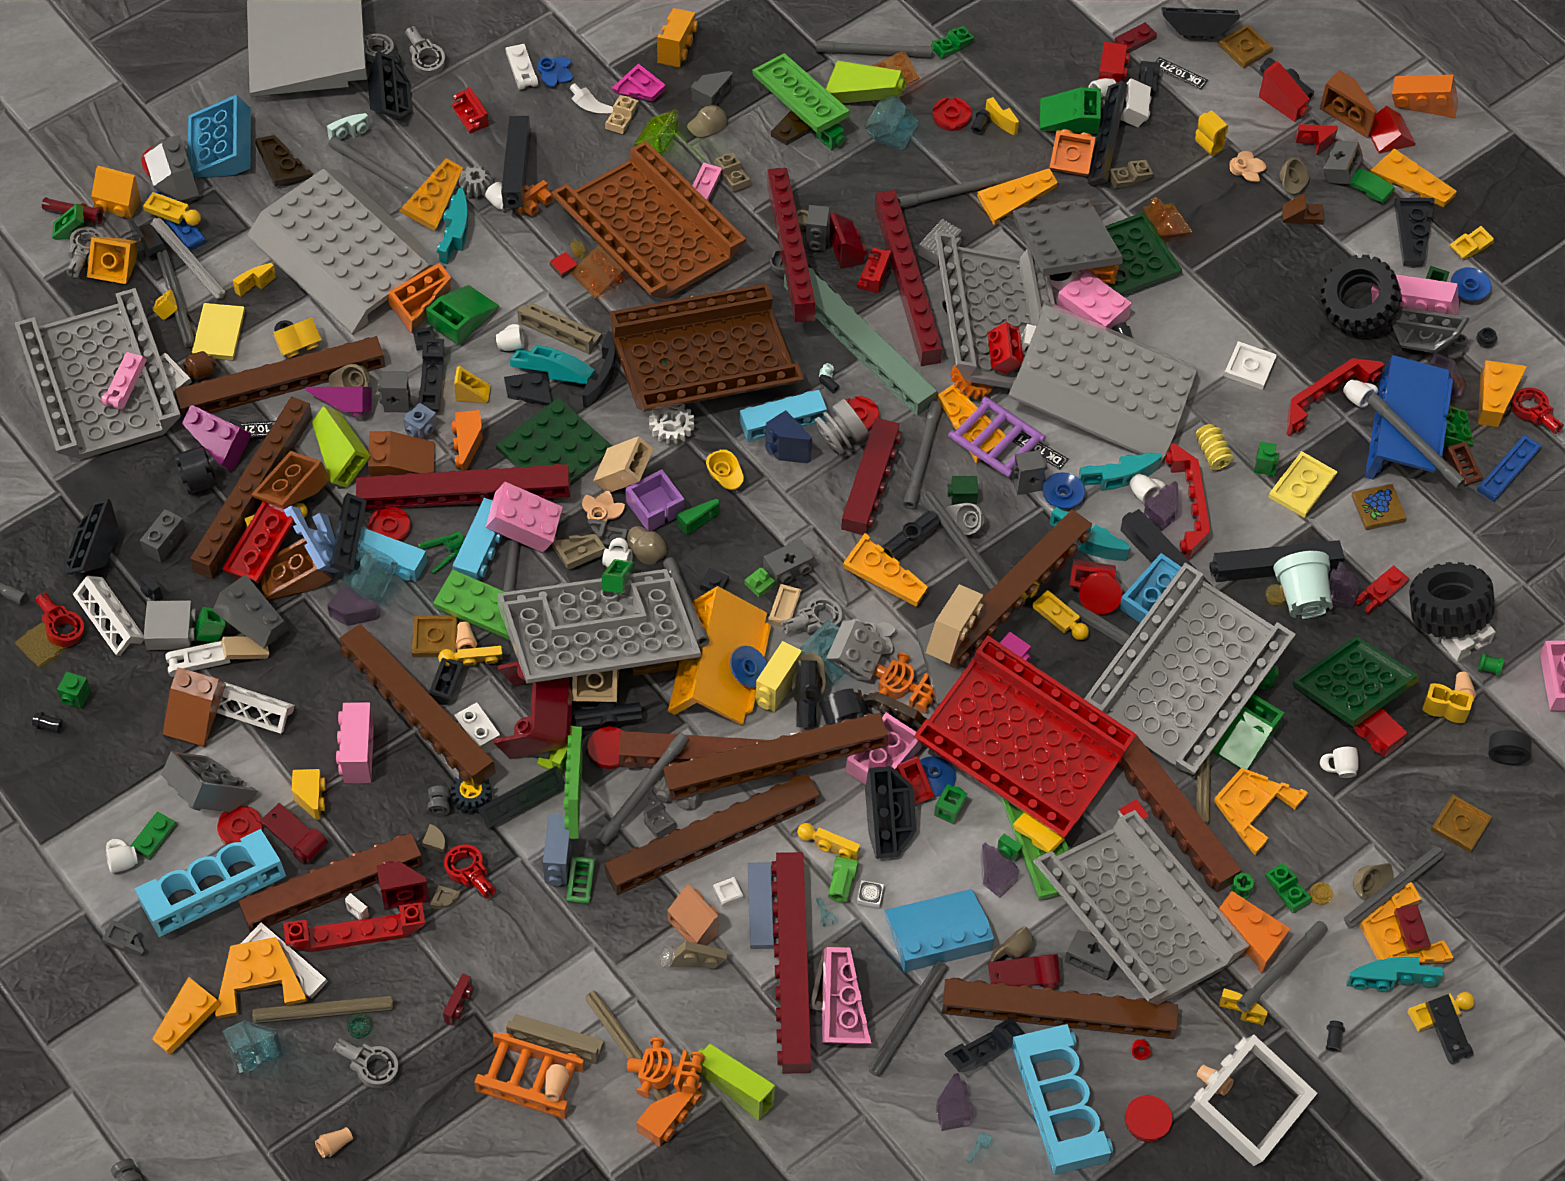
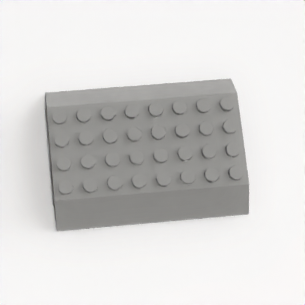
M324 168L261 211L247 234V237L352 335L368 324L367 314L388 300V292L439 262L444 269L446 268L440 260L341 170Z
M936 232L935 239L956 367L968 382L1011 389L1020 367L1006 375L991 368L988 332L1005 322L1019 328L1020 335H1022L1027 324L1036 326L1044 301L1055 304L1050 275H1042L1028 248L1020 258L957 247L955 235Z
M136 288L116 293L118 304L39 327L35 317L15 322V327L58 454L84 459L161 436L181 417ZM126 352L143 356L147 361L125 407L118 409L113 405H103L101 398L104 393H107Z
M1045 300L1038 316L1039 320L1008 397L1140 455L1161 453L1162 462L1175 435L1197 371L1195 365Z
M1184 563L1084 699L1136 733L1150 752L1176 769L1195 774L1296 634L1278 622L1273 626L1203 581V574Z
M1135 810L1118 818L1113 829L1058 856L1050 851L1033 861L1145 999L1155 1005L1161 1004L1224 970L1250 946Z

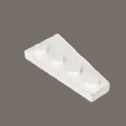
M260 923L241 944L276 937L287 956L303 992L312 999L328 982L326 978L289 946H286L264 924Z

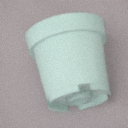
M1303 551L1288 555L1275 563L1273 569L1277 581L1282 585L1291 617L1296 618V615H1301L1302 619L1314 618L1325 614V609L1328 607L1330 610L1333 608L1328 576L1330 561L1326 553Z

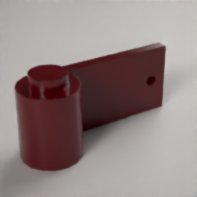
M278 803L260 820L262 825L294 852V857L301 863H310L329 844L320 831L315 828L311 830L307 828L281 803Z
M1058 954L988 962L990 984L1007 983L1010 986L1016 987L1043 984L1044 988L1058 987V982H1061Z

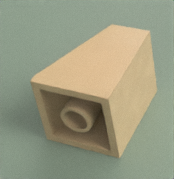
M619 669L573 676L572 701L617 702Z

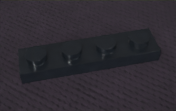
M347 493L343 498L330 567L347 574H351L354 569L367 500Z
M553 766L476 809L486 828H490L565 787V782L557 766Z

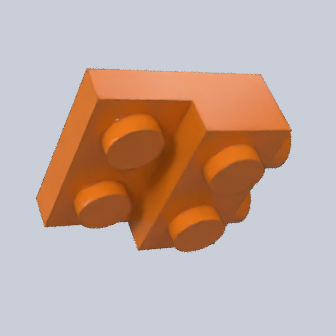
M1065 129L1056 131L1049 169L1088 177L1096 137H1092L1088 133L1074 134L1072 131Z

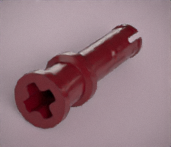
M47 197L42 201L50 204H42L43 210L62 214L75 205ZM85 203L79 204L83 206L84 220L93 221L96 225L102 222L104 215L102 207L93 208Z

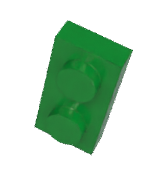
M157 811L130 847L134 846L136 853L151 860L176 828V821Z

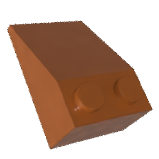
M1339 70L1326 83L1320 110L1368 138L1371 134L1377 110L1358 82L1350 75Z
M369 431V454L371 456L368 459L370 476L434 472L435 443L433 441L393 431Z
M290 451L251 495L256 499L285 508L317 494L330 480V477L322 461Z
M305 538L276 553L260 579L263 595L267 600L314 590L332 580L331 572L317 569L304 546L307 544Z
M177 667L170 688L163 735L205 747L226 683L217 678Z

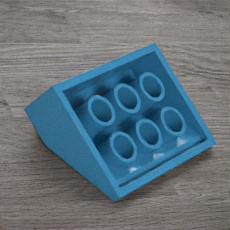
M237 94L188 115V161L194 178L231 176L251 168V107Z
M1160 553L1121 597L1120 610L1141 623L1181 569V566Z
M972 889L884 911L904 972L933 966L937 961L945 963L990 952L993 949L994 937L988 919Z

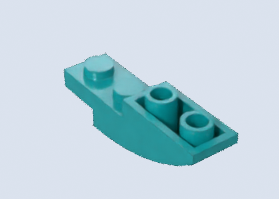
M459 188L456 195L452 196L450 208L445 211L443 216L446 229L443 241L438 243L437 254H439V260L444 264H448L454 249L463 250L468 234L467 202L462 188Z
M535 345L531 351L518 349L509 359L510 367H517L523 370H538L539 372L547 371L549 379L561 382L570 381L578 384H587L588 379H591L595 374V370L578 358L560 350L541 345Z
M1129 454L1121 456L1118 464L1109 463L1100 466L1088 465L1080 467L1078 478L1084 486L1100 484L1101 491L1125 487L1130 484L1131 479L1135 475L1149 476L1159 469L1162 454Z
M1056 507L1051 512L1050 524L1055 526L1068 512ZM1097 524L1090 531L1092 533L1090 539L1085 544L1081 543L1078 546V550L1087 554L1118 561H1126L1129 558L1131 548L1124 540L1118 539L1106 528H1102Z
M1419 957L1381 959L1351 971L1346 981V986L1355 989L1374 988L1378 991L1393 990L1396 982L1402 985L1414 983L1422 984L1426 987L1439 986L1443 977V967L1421 966Z

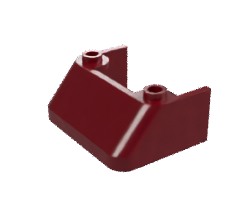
M519 662L498 666V670L514 686L526 684ZM573 676L532 683L531 716L517 721L514 726V735L494 739L493 741L509 759L561 749L568 744V735L571 733Z

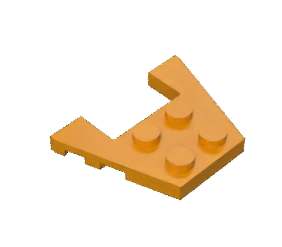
M1241 768L1218 793L1214 803L1250 851L1256 856L1268 842L1269 838L1251 824L1275 797L1296 810L1307 797L1308 792L1303 789L1299 791L1290 788L1289 784L1283 782L1281 784L1268 780L1269 777Z
M1412 882L1408 883L1403 890L1392 896L1386 904L1380 906L1364 919L1359 927L1377 960L1393 957H1419L1420 964L1451 962L1454 957L1444 940L1431 944L1429 950L1407 953L1394 911L1395 908L1420 903L1421 897Z
M276 937L230 946L218 999L221 1005L215 1012L218 1019L239 1015L237 991L282 983L286 1005L307 1001V997Z

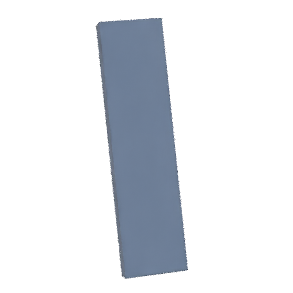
M771 862L748 863L750 949L773 948Z

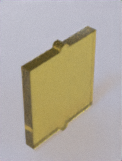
M43 621L32 630H27V633L15 642V645L38 668L42 667L49 660L55 659L57 654L67 648L57 646L48 640L45 633L46 625Z

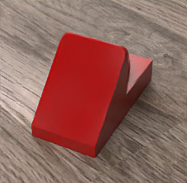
M1298 124L1295 136L1296 143L1315 144L1316 155H1318L1335 142L1338 126Z
M918 756L897 765L899 774L913 785L914 805L934 797Z

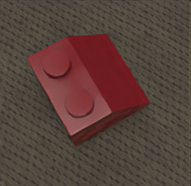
M830 213L829 241L840 268L864 264V255H867L865 244H861L859 229L855 228L852 220L836 213Z
M387 861L382 865H377L384 910L399 908V905L430 902L425 876L400 861Z

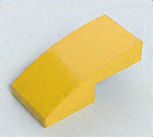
M994 97L987 99L985 110L990 112L991 120L1004 131L1017 135L1019 121L1011 109L1002 110Z
M1480 226L1469 235L1463 234L1452 242L1450 247L1462 259H1466L1492 245L1494 238Z
M272 263L260 265L236 277L233 280L235 293L241 297L255 285L263 289L276 278L274 265Z
M1025 812L1013 823L1015 831L1030 838L1034 846L1047 853L1053 852L1064 841L1058 834Z
M1223 989L1220 1007L1241 1011L1240 1020L1264 1025L1267 1011L1256 1002L1247 1012H1244L1237 1006V1001L1243 995L1232 990Z

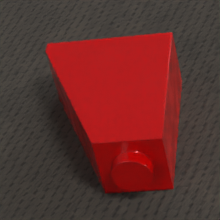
M1278 61L1264 71L1259 98L1294 122L1300 117L1303 118L1309 111L1310 98Z

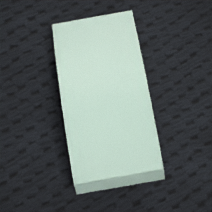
M366 113L348 116L327 126L329 140L333 136L343 139L348 134L355 138L370 129Z

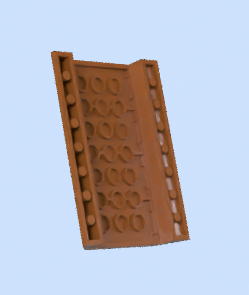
M647 141L630 149L629 161L585 185L573 190L568 184H565L551 192V195L651 296L667 299L729 264L746 242V238Z

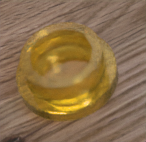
M576 238L573 239V242L569 243L575 258L579 256L581 258L584 257L583 252H585V248L581 240L577 242Z
M1273 584L1267 588L1265 595L1269 603L1280 605L1286 600L1281 585Z
M1319 882L1311 887L1309 895L1312 897L1313 902L1323 905L1330 902L1333 892L1327 883Z

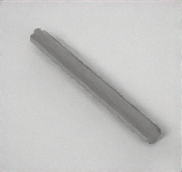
M154 218L151 226L217 300L223 299L226 291L161 218Z

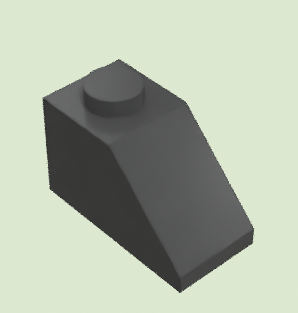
M726 71L702 75L691 87L692 101L704 107L717 105L733 86V72Z

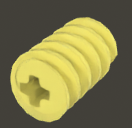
M1206 424L1197 430L1195 436L1211 470H1220L1234 461V456L1231 454L1230 448H1228V443L1224 441L1225 436L1222 434L1221 428L1215 427L1213 424Z

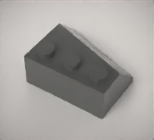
M246 574L219 593L213 608V612L263 649L290 629L289 625Z
M171 751L161 774L168 782L167 784L173 787L178 792V795L188 803V806L197 811L207 809L231 812L258 793V790L253 787H244L242 785L244 781L239 777L226 774L227 769L208 756Z

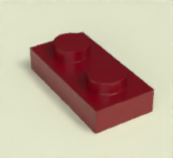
M1144 22L1115 37L1114 43L1127 45L1126 53H1130L1154 41L1157 33Z
M1418 905L1395 908L1394 915L1407 953L1429 950L1431 944Z
M462 973L443 1011L444 1023L453 1026L456 1019L461 1018L464 1011L463 1004L466 999L469 1000L474 991L471 976Z

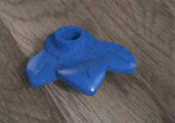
M543 57L537 65V69L541 73V79L547 86L555 87L557 82L567 83L573 79L571 72L567 69L571 64V60L568 58L557 57L552 59L551 57Z

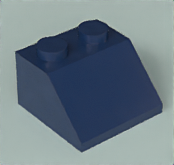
M787 410L766 422L765 448L770 455H774L780 461L807 464L811 462L812 437Z

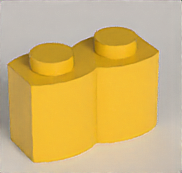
M1212 110L1208 113L1205 112L1198 119L1195 141L1208 154L1213 156L1222 151L1225 146L1228 125Z
M312 317L272 333L281 355L287 354L288 358L299 354L298 350L306 347L307 350L319 346L317 342L322 340Z
M1430 684L1422 710L1432 716H1444L1447 720L1454 723H1465L1474 697L1464 691H1452L1447 686L1441 684Z

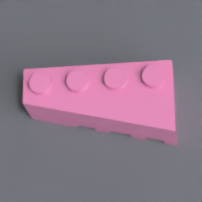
M1396 275L1402 294L1401 307L1458 315L1459 298L1457 283ZM1373 284L1371 289L1372 303L1377 299L1380 292L1379 287Z
M826 947L824 949L822 1043L871 1044L850 948Z

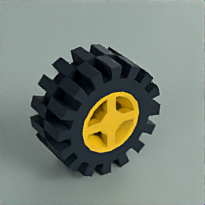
M460 775L459 779L454 778V784L451 783L452 803L458 811L461 809V812L464 814L467 810L469 815H473L474 810L479 814L476 808L492 799L489 779L476 788L469 782L465 783Z

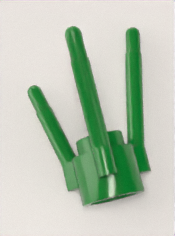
M460 531L418 544L419 548L426 549L444 543L448 551H453L452 554L431 571L432 574H435L458 555L465 540Z

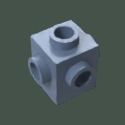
M421 403L412 411L407 412L404 417L405 432L409 436L424 439L426 436H430L437 426L436 413Z

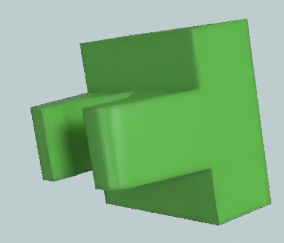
M759 568L745 579L744 584L755 595L761 597L775 586V580L770 577L764 568Z

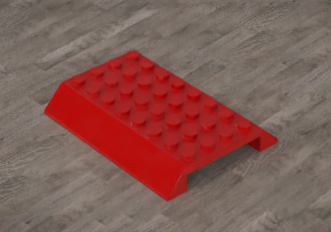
M987 635L976 650L972 661L931 717L924 721L914 735V738L1064 839L1108 779L1137 734Z

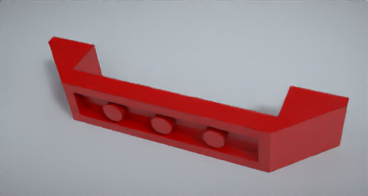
M1352 358L1291 398L1288 409L1287 435L1290 437L1294 433H1300L1304 430L1308 417L1305 410L1312 403L1321 401L1327 393L1336 391L1341 384L1352 380L1354 377L1363 383L1377 382L1382 377L1384 364L1380 361Z
M1173 443L1170 444L1169 452H1166V464L1170 465L1171 473L1185 472V480L1189 481L1190 485L1188 486V498L1192 499L1193 503L1191 504V516H1195L1194 531L1185 532L1183 540H1180V552L1184 553V556L1190 561L1208 542L1210 525L1199 460Z
M419 902L399 905L400 914L309 928L307 919L283 923L285 944L289 947L317 952L403 939L425 925L423 904Z

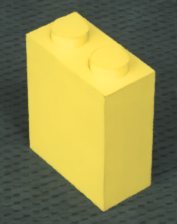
M782 641L756 680V703L761 708L769 709L773 712L777 710L792 687L793 674L797 666V660L802 656V650Z

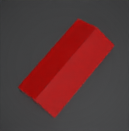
M263 501L223 567V571L238 579L246 574L253 583H258L294 523L293 517H287L284 509L288 507L282 508Z

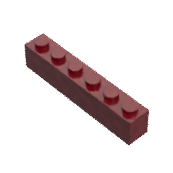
M875 418L842 516L841 530L864 535L867 533L868 528L872 529L875 516L872 515L874 511H878L880 505L878 497L879 494L883 495L886 486L884 478H889L891 471L889 463L890 460H895L897 449L894 448L896 444H900L902 432H899L900 423Z

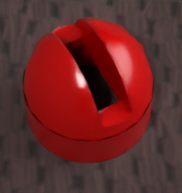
M1137 1039L1133 1042L1131 1049L1134 1058L1144 1060L1150 1056L1151 1050L1148 1041Z

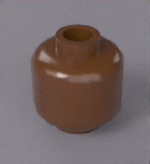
M200 351L188 355L183 363V367L189 378L198 381L213 375L216 362L212 355L209 356L205 351Z

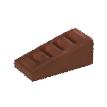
M1466 441L1450 446L1443 452L1450 466L1466 479L1463 483L1464 486L1483 479ZM1467 466L1470 468L1465 471L1463 470V468ZM1473 473V477H1466L1467 474Z

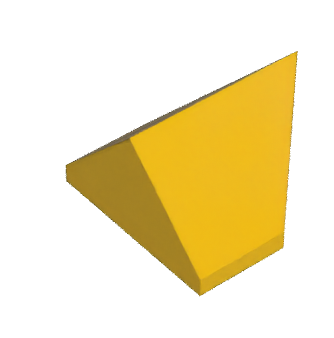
M458 366L454 382L456 401L487 403L491 385L463 367Z

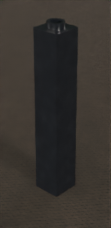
M509 116L501 189L503 208L524 206L531 137L529 116Z
M1140 509L1133 513L1129 512L1122 518L1120 531L1151 564L1162 553L1181 567L1184 563H1187L1195 568ZM1203 576V581H1205V582H1207L1208 584H1210L1211 586H1213V585Z
M1340 540L1214 553L1213 560L1209 563L1211 575L1214 574L1216 582L1274 577L1276 576L1273 569L1275 563L1288 555L1298 552L1320 551L1326 553L1329 556L1330 571L1341 570L1345 557Z

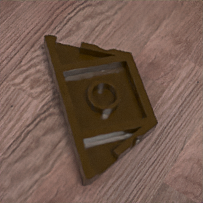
M880 692L863 695L866 705L879 711L882 717L885 713H888L909 728L913 727L919 730L927 719L918 710Z

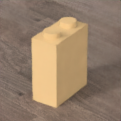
M639 436L607 448L593 482L603 490L610 492L639 482L654 448Z

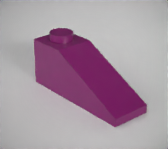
M306 387V391L343 412H351V416H364V412H372V387Z

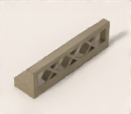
M532 302L527 307L521 305L517 310L518 323L587 354L592 352L602 337L601 333Z
M515 1014L513 1021H508L506 1026L507 1033L515 1039L564 1054L573 1053L580 1056L584 1061L596 1065L604 1046V1040L518 1014Z

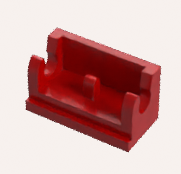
M471 87L453 96L454 100L462 98L454 102L452 108L469 134L489 126L488 113Z
M872 248L870 252L873 254L868 256L860 280L857 283V288L879 293L890 264L891 251Z

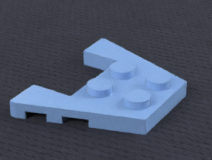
M290 506L284 509L287 517L292 516L297 524L293 526L296 533L303 535L307 541V544L304 546L317 569L332 573L340 572L330 567L335 537L328 515L318 513L312 517L318 529L315 530L308 528L300 508Z

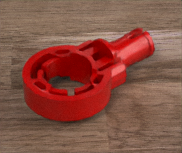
M1523 388L1514 394L1512 410L1517 417L1532 421L1535 425L1544 424L1554 434L1559 433L1563 429L1564 424L1552 415L1554 409L1549 405L1548 397L1544 392L1536 388ZM1532 397H1534V401L1539 405L1527 408L1521 403L1525 400H1532Z
M46 592L43 593L44 598L41 594L38 595L35 601L45 613L42 616V621L46 625L45 633L48 640L61 647L77 644L82 639L84 631L82 618L78 614L68 611L65 606H61L60 609V606L55 605ZM62 624H70L75 630L67 635L61 634L58 637L59 633L55 628Z
M467 844L458 845L446 854L444 867L452 881L463 883L467 888L470 887V882L471 886L476 887L485 899L490 898L487 892L491 896L495 894L496 888L484 877V875L488 874V870L484 866L481 852L476 847ZM470 855V858L473 859L472 864L467 868L461 870L454 868V864L463 857L467 858Z

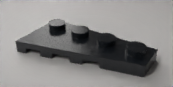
M1395 198L1394 205L1403 266H1423L1435 198Z

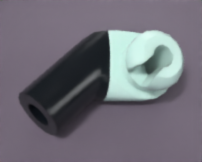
M826 363L820 369L819 381L828 390L835 393L839 389V385L832 380L834 367Z

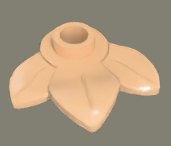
M1249 151L1238 153L1237 157L1230 161V171L1234 175L1243 176L1246 180L1252 182H1259L1258 173L1265 171L1267 168L1262 160L1254 158L1253 153Z
M610 491L600 494L596 499L590 495H585L582 501V507L588 513V519L606 522L610 519L618 518L625 508V504L613 502Z

